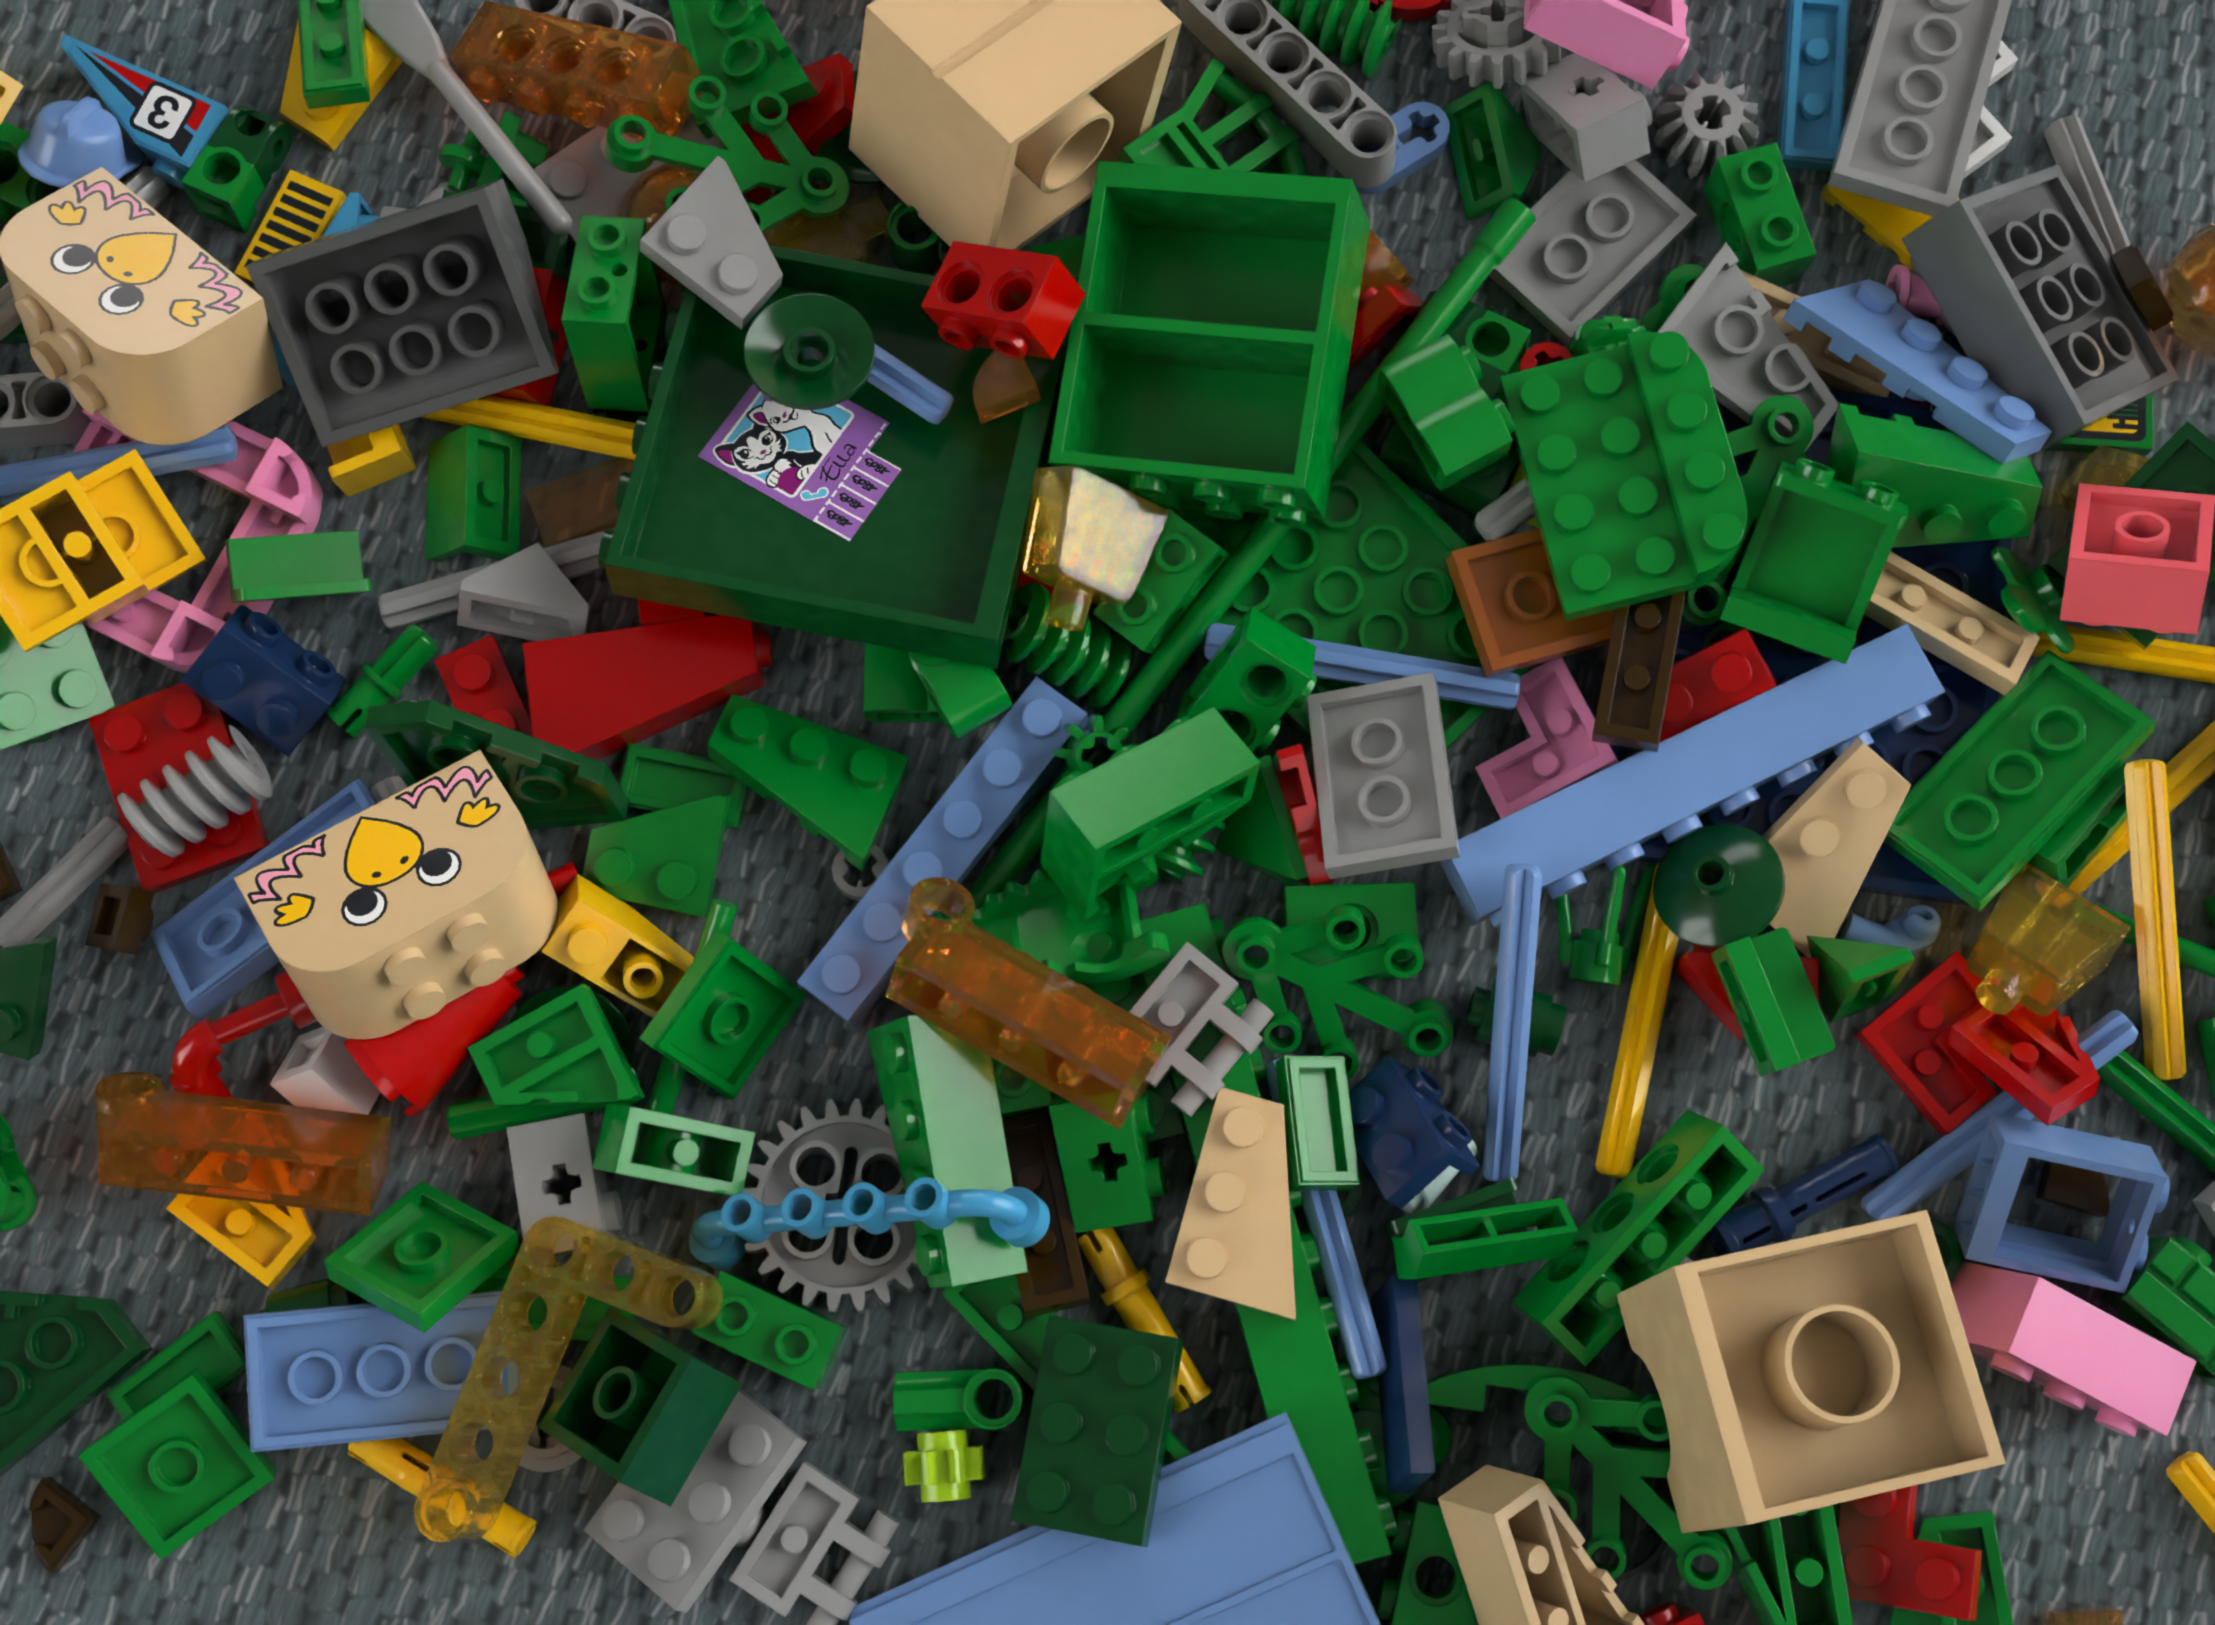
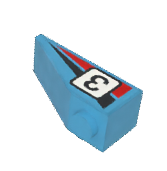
M65 35L60 46L131 138L153 163L151 171L155 175L163 177L168 184L184 189L181 180L230 112L227 107Z

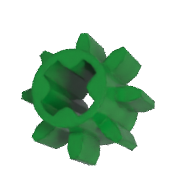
M1091 714L1088 720V730H1081L1074 724L1066 723L1064 729L1070 737L1065 748L1052 750V755L1065 759L1069 767L1063 773L1060 780L1072 773L1082 772L1084 774L1093 769L1091 763L1082 761L1081 754L1083 749L1093 748L1095 743L1096 746L1106 749L1107 756L1105 761L1095 762L1094 768L1107 762L1115 752L1123 747L1120 741L1126 736L1128 729L1125 726H1117L1108 733L1103 732L1104 720L1102 715Z

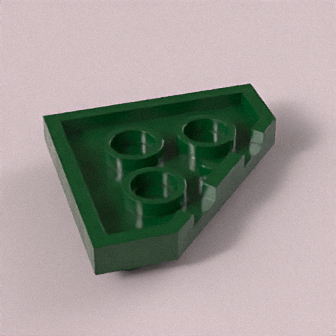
M407 700L397 704L369 706L364 729L408 787L481 750L522 815L528 830L626 820L629 799L606 763L433 700Z
M0 1290V1477L153 1350L115 1299Z

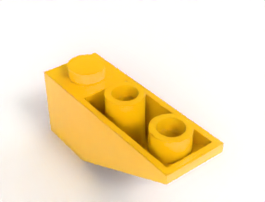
M579 874L575 876L558 899V915L555 927L546 943L541 947L542 953L652 1018L657 1014L694 961V957L634 908Z

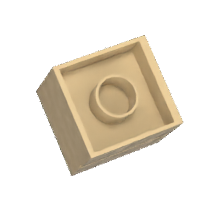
M874 0L866 6L848 149L908 207L913 206L918 211V216L950 247L953 241L1020 250L1092 197L1098 161L1119 162L1117 157L1122 148L1151 129L1182 21L1159 0Z
M1927 1210L1676 1265L1616 1294L1630 1346L1647 1366L1656 1385L1665 1413L1670 1440V1466L1667 1472V1480L1682 1534L1750 1525L2006 1464Z

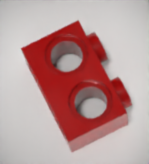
M953 241L921 307L939 327L938 334L940 337L956 348L969 351L974 346L997 350L1007 357L1018 360L1024 359L1026 355L1054 360L1085 296V292L1057 256Z

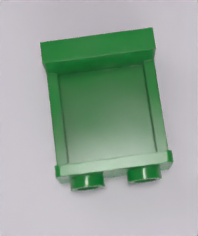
M1797 458L1795 465H1791L1781 461L1730 588L1720 619L1846 664L1856 641L1858 627L1899 530L1903 528L1907 519L1908 505L1897 502L1900 494L1885 485L1862 480L1859 488L1834 480L1835 470L1819 462Z

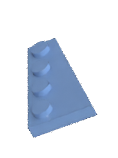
M1867 279L1796 298L1792 301L1782 320L1799 331L1806 329L1810 323L1833 338L1827 348L1848 363L1852 362L1856 356L1868 361L1887 374L1881 385L1901 398L1907 397L1917 401H1929L1936 406L1932 414L1933 419L2000 463L2005 464L2039 452L2051 435L2052 431L2035 417V412L2029 404L2017 397L2009 396L1988 378V373L1981 364L1960 355L1941 339V332L1934 325L1916 318L1896 301L1895 293L1887 286Z

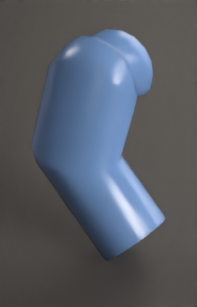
M1923 904L1910 907L1907 913L1884 925L1851 913L1845 922L1839 939L1908 947L1912 955H1915L1929 948L1935 942L1937 932L1941 927V918L1933 908Z

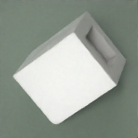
M320 1027L297 1036L270 1085L321 1130L331 1131L367 1118L380 1091L364 1074L343 1044L349 1038L341 1037L324 1027Z

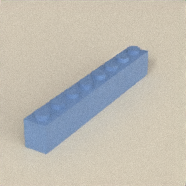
M1905 624L1853 649L1846 664L1830 660L1660 742L1658 752L1641 751L1459 839L1460 858L1439 862L1472 926L1490 919L1494 928L1501 925L1504 874L1507 865L1521 863L1538 866L1542 874L1541 893L1547 890L1552 900L1557 899L1587 883L1583 872L1604 862L1609 871L1612 872L1615 867L1625 866L1644 856L1645 852L1641 844L1663 834L1667 844H1670L1703 827L1698 817L1713 809L1720 807L1724 815L1728 816L1759 800L1760 796L1756 789L1775 779L1778 780L1782 788H1786L1818 771L1813 761L1833 751L1838 758L1858 737L1868 746H1871L1875 742L1870 733L1891 724L1895 733H1899L1931 716L1927 705L1942 695L1945 690L1909 625Z

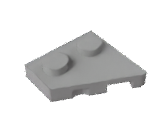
M717 156L640 240L641 253L741 330L781 286L783 273L726 161L720 156Z

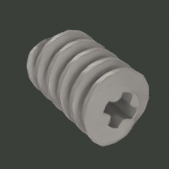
M229 725L234 745L229 748L213 736L206 739L212 757L207 762L191 750L184 753L189 773L185 776L171 765L167 764L162 767L167 784L166 788L161 790L146 778L141 780L140 787L145 799L144 802L139 804L123 792L117 796L118 803L125 817L150 847L157 848L163 854L170 857H177L184 852V838L193 843H199L206 839V824L215 829H221L228 825L229 814L227 809L238 815L250 811L251 801L249 794L260 801L272 797L273 787L265 764L250 742L235 727Z

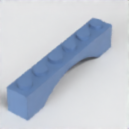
M1036 676L801 975L797 983L814 998L858 1030L885 996L887 987L912 956L930 928L933 914L941 912L948 900L993 842L1030 801L1052 781L1066 763L1065 759L1052 755L1053 749L1065 748L1070 739L1065 732L1064 725L1070 723L1078 726L1081 730H1088V714Z

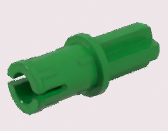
M409 625L372 665L365 662L361 666L365 672L325 712L338 726L344 725L346 727L345 731L352 737L357 738L364 729L369 706L386 705L393 697L400 700L404 696L400 690L437 652V643L419 626Z

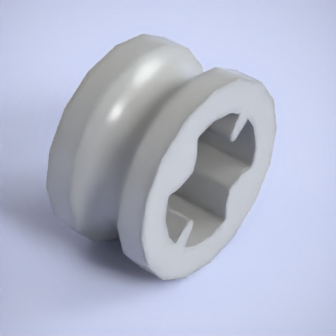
M874 845L870 857L877 860V863L872 868L877 880L889 865V861L883 851ZM840 849L834 857L832 864L833 880L842 894L851 900L860 901L874 882L867 887H864L860 880L857 887L849 885L846 881L852 873L847 865L849 862L845 859V852Z

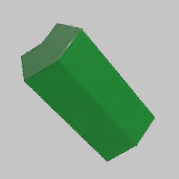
M1562 1198L1412 1219L1408 1221L1403 1236L1392 1237L1398 1279L1415 1280L1566 1257L1569 1254L1578 1229ZM1537 1226L1538 1230L1499 1236L1497 1234L1500 1231ZM1467 1236L1470 1238V1240L1431 1246L1427 1244V1242Z

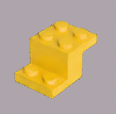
M136 449L79 480L69 471L0 509V615L25 652L35 649L86 619L94 625L207 561Z

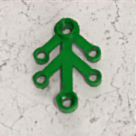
M710 75L698 76L690 83L687 107L695 117L704 120L724 149L657 133L651 123L637 115L621 116L615 119L607 130L606 156L614 167L623 172L638 173L644 171L654 160L703 172L717 156H720L726 161L742 194L757 186L781 191L759 206L747 202L762 234L798 213L815 219L831 216L841 210L849 194V181L844 170L831 159L810 154L787 122L788 105L785 99L776 92L763 91L756 94L751 101L748 120L756 132L769 137L785 164L763 159L726 107L725 86L719 79ZM709 92L716 97L717 101L706 104L701 102L696 97V94ZM768 107L773 109L779 117L776 119H766L758 113V110ZM623 133H634L641 136L644 140L640 143L632 144L626 142L621 135ZM819 179L828 184L829 188L826 190L814 189L808 180ZM677 187L668 193L663 214L689 187Z
M1787 395L1770 397L1754 409L1749 426L1726 433L1733 457L1755 451L1744 476L1740 477L1747 502V524L1739 549L1731 562L1718 573L1714 581L1699 587L1706 589L1711 594V608L1708 611H1702L1696 606L1694 595L1699 588L1686 591L1681 617L1683 625L1698 628L1713 624L1720 619L1728 597L1723 585L1752 523L1754 527L1756 526L1781 461L1795 465L1797 458L1807 459L1804 450L1812 440L1814 423L1810 411L1800 400ZM1777 416H1783L1790 421L1792 432L1789 438L1782 437L1776 432L1774 423Z
M1339 905L1330 910L1326 916L1283 928L1262 917L1245 918L1234 924L1226 933L1223 940V958L1233 974L1252 981L1258 1000L1274 1013L1272 1019L1262 1030L1263 1042L1270 1051L1277 1054L1290 1053L1297 1049L1302 1040L1300 1019L1294 1012L1287 1010L1279 976L1303 988L1321 1043L1319 1056H1331L1338 1052L1350 1056V1059L1345 1062L1347 1079L1355 1075L1359 1067L1358 1051L1354 1042L1346 1037L1336 1004L1401 1034L1404 1046L1417 1056L1434 1057L1444 1052L1450 1046L1453 1040V1026L1450 1013L1443 1004L1431 999H1421L1406 1007L1353 981L1386 971L1397 978H1409L1416 975L1424 963L1419 940L1408 933H1397L1390 936L1383 944L1318 962H1313L1296 954V952L1327 942L1339 950H1352L1364 941L1366 929L1362 913L1354 906ZM1341 921H1351L1357 925L1356 929L1349 934H1339L1333 929ZM1257 945L1265 948L1267 953L1262 957L1251 958L1247 957L1244 951L1250 946ZM1399 949H1409L1415 953L1406 962H1398L1391 958L1393 953ZM1279 1025H1286L1293 1029V1032L1287 1037L1280 1038L1271 1034V1030ZM1430 1028L1439 1032L1437 1036L1430 1039H1419L1416 1037L1423 1029Z
M1554 1374L1536 1381L1526 1395L1524 1404L1525 1418L1530 1429L1545 1440L1544 1482L1554 1496L1562 1497L1569 1503L1570 1509L1566 1513L1572 1522L1575 1521L1578 1512V1497L1569 1486L1572 1444L1593 1465L1592 1537L1587 1541L1585 1551L1596 1567L1607 1570L1613 1579L1619 1577L1625 1569L1626 1547L1620 1539L1621 1495L1676 1552L1677 1569L1685 1582L1703 1590L1714 1589L1724 1584L1729 1578L1733 1566L1731 1547L1725 1536L1715 1529L1682 1534L1676 1510L1644 1478H1667L1670 1466V1449L1613 1445L1595 1427H1638L1640 1433L1652 1441L1669 1439L1667 1424L1662 1427H1654L1644 1419V1415L1649 1409L1655 1407L1663 1409L1659 1394H1650L1642 1400L1592 1397L1582 1383L1570 1376ZM1560 1401L1569 1406L1572 1414L1566 1420L1556 1421L1548 1416L1546 1407L1552 1402ZM1600 1547H1608L1617 1553L1618 1559L1611 1565H1603L1594 1559L1593 1552ZM1707 1554L1712 1556L1718 1564L1714 1570L1704 1573L1697 1571L1691 1562L1696 1556Z

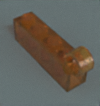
M930 877L919 881L911 890L902 917V930L909 942L898 955L885 996L1120 1130L1154 1077L1172 1036L1152 1026L1145 1019L1137 1017L1097 995L1088 987L1074 982L1035 960L1028 953L1020 951L978 928L971 922L975 911L973 897L958 882L943 877ZM924 910H937L943 912L946 915H948L952 920H943L933 917L931 915H928Z
M145 1072L116 1073L102 1079L95 1088L96 1127L98 1129V1184L370 1216L389 1174L391 1117L165 1090L164 1082L160 1078Z

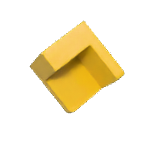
M399 424L327 446L334 464L328 468L332 481L348 497L417 469Z

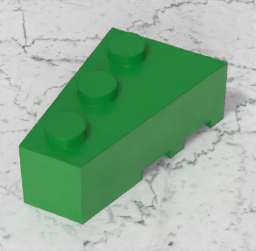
M1838 403L1826 466L1835 470L1834 480L1859 488L1862 480L1872 481L1892 488L1900 494L1897 502L1908 505V516L1903 528L1899 530L1892 548L2030 537L2043 487L2028 456L2002 464L1947 427L1942 431L1917 426L1914 424L1912 417L1893 414L1890 420L1862 415L1859 413L1857 406Z
M1214 707L1193 718L1189 716L1181 717L1172 722L1162 734L1140 745L1129 744L1122 747L1107 762L1084 774L1082 772H1075L1066 776L1050 791L1040 865L1083 921H1085L1101 909L1095 898L1122 878L1128 876L1135 885L1149 875L1151 871L1145 862L1176 839L1186 848L1252 799L1260 761Z
M1833 1505L1750 1525L1715 1529L1722 1533L1730 1544L1733 1562L1732 1569L1760 1625H1853Z

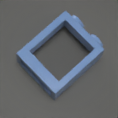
M1991 1112L1955 1219L1954 1230L1958 1235V1241L1965 1259L2125 1293L2133 1270L2139 1271L2146 1261L2149 1245L2147 1232L2154 1213H2161L2167 1204L2170 1180L2151 1146L2055 1125L2047 1126L2041 1122ZM2028 1157L2121 1177L2098 1242L2006 1223Z

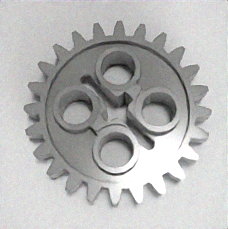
M855 1098L848 1116H839L833 1099H829L826 1102L825 1118L816 1120L806 1106L800 1108L803 1127L796 1131L789 1124L780 1120L777 1126L783 1141L779 1146L765 1140L758 1142V1147L767 1159L765 1165L749 1163L747 1174L757 1181L758 1185L757 1188L743 1189V1193L750 1194L766 1206L782 1204L785 1197L797 1188H808L826 1201L839 1200L842 1190L845 1152L851 1148L855 1149L858 1153L853 1185L864 1182L862 1178L865 1170L869 1165L877 1161L892 1163L897 1167L901 1175L891 1130L886 1125L887 1114L885 1106L881 1104L871 1119L865 1118L862 1113L861 1101ZM811 1155L826 1156L835 1166L831 1179L819 1186L805 1184L798 1176L800 1164ZM902 1175L894 1189L883 1193L886 1195L905 1194ZM913 1221L896 1222L887 1230L893 1239L892 1248L885 1256L877 1259L866 1258L857 1251L855 1241L857 1235L863 1229L859 1226H848L845 1261L840 1265L835 1264L832 1260L837 1227L832 1228L827 1234L824 1244L813 1252H802L794 1248L790 1243L791 1231L773 1232L764 1242L758 1244L747 1243L744 1245L748 1254H758L767 1251L769 1256L758 1269L759 1274L763 1278L779 1270L784 1274L778 1287L780 1295L785 1296L797 1285H800L804 1288L802 1306L807 1309L815 1302L819 1294L826 1295L830 1315H836L842 1297H851L853 1306L858 1314H863L865 1294L874 1292L878 1300L885 1307L890 1305L888 1285L896 1282L901 1288L911 1292L914 1289V1285L908 1270L911 1266L919 1269L915 1254L917 1236Z

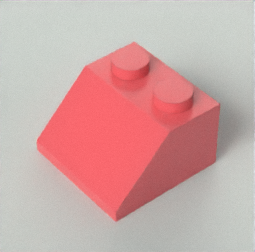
M2079 483L2060 620L2081 622L2089 626L2109 625L2148 629L2162 634L2176 632L2198 635L2210 573L2215 495Z

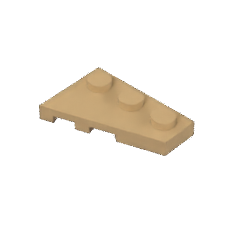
M1859 737L1762 836L1778 854L1785 873L1783 901L1770 925L1774 929L1781 927L1788 929L1795 947L1807 958H1811V953L1806 935L1835 939L1911 787V784Z
M1222 1087L1217 1093L1165 1283L1295 1321L1296 1308L1284 1105Z

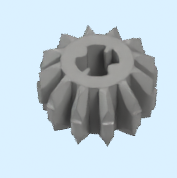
M1697 71L1692 76H1689L1685 86L1675 83L1668 89L1664 98L1665 103L1658 106L1653 118L1654 125L1659 128L1654 137L1655 148L1671 149L1666 159L1668 168L1678 165L1682 160L1690 163L1687 169L1690 180L1698 176L1702 166H1705L1706 170L1710 173L1717 158L1746 151L1747 148L1754 145L1759 135V126L1753 123L1758 114V103L1741 101L1746 92L1745 83L1737 85L1732 89L1723 86L1725 80L1722 71L1713 77L1711 84H1707ZM1698 121H1704V123L1701 125ZM1712 125L1715 129H1708V127Z

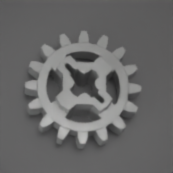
M1451 0V11L1439 10L1437 13V24L1432 25L1433 53L1436 54L1437 67H1449V78L1452 80L1468 75L1469 86L1476 87L1483 80H1488L1492 82L1494 89H1501L1503 84L1508 83L1511 78L1519 85L1526 84L1527 73L1532 72L1536 75L1544 76L1548 73V63H1559L1561 60V48L1563 47L1523 29L1524 0Z

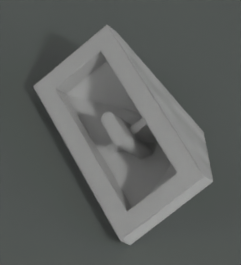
M537 542L462 579L459 589L457 625L532 641L586 634L589 604Z

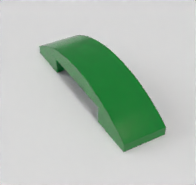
M1528 1364L1475 1366L1451 1371L1427 1380L1429 1404L1484 1412L1487 1385L1529 1391L1536 1381L1554 1374L1566 1375L1578 1380L1592 1397L1641 1400L1644 1397L1614 1382L1583 1372ZM1651 1408L1644 1415V1419L1651 1426L1662 1427L1667 1424L1662 1408ZM1607 1426V1430L1642 1435L1638 1427Z

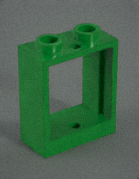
M581 215L561 321L587 406L591 409L650 411L652 400L648 394L649 379L654 363L659 360L667 308L656 263L640 252V240L648 232L645 219ZM642 345L644 351L637 352L636 346Z

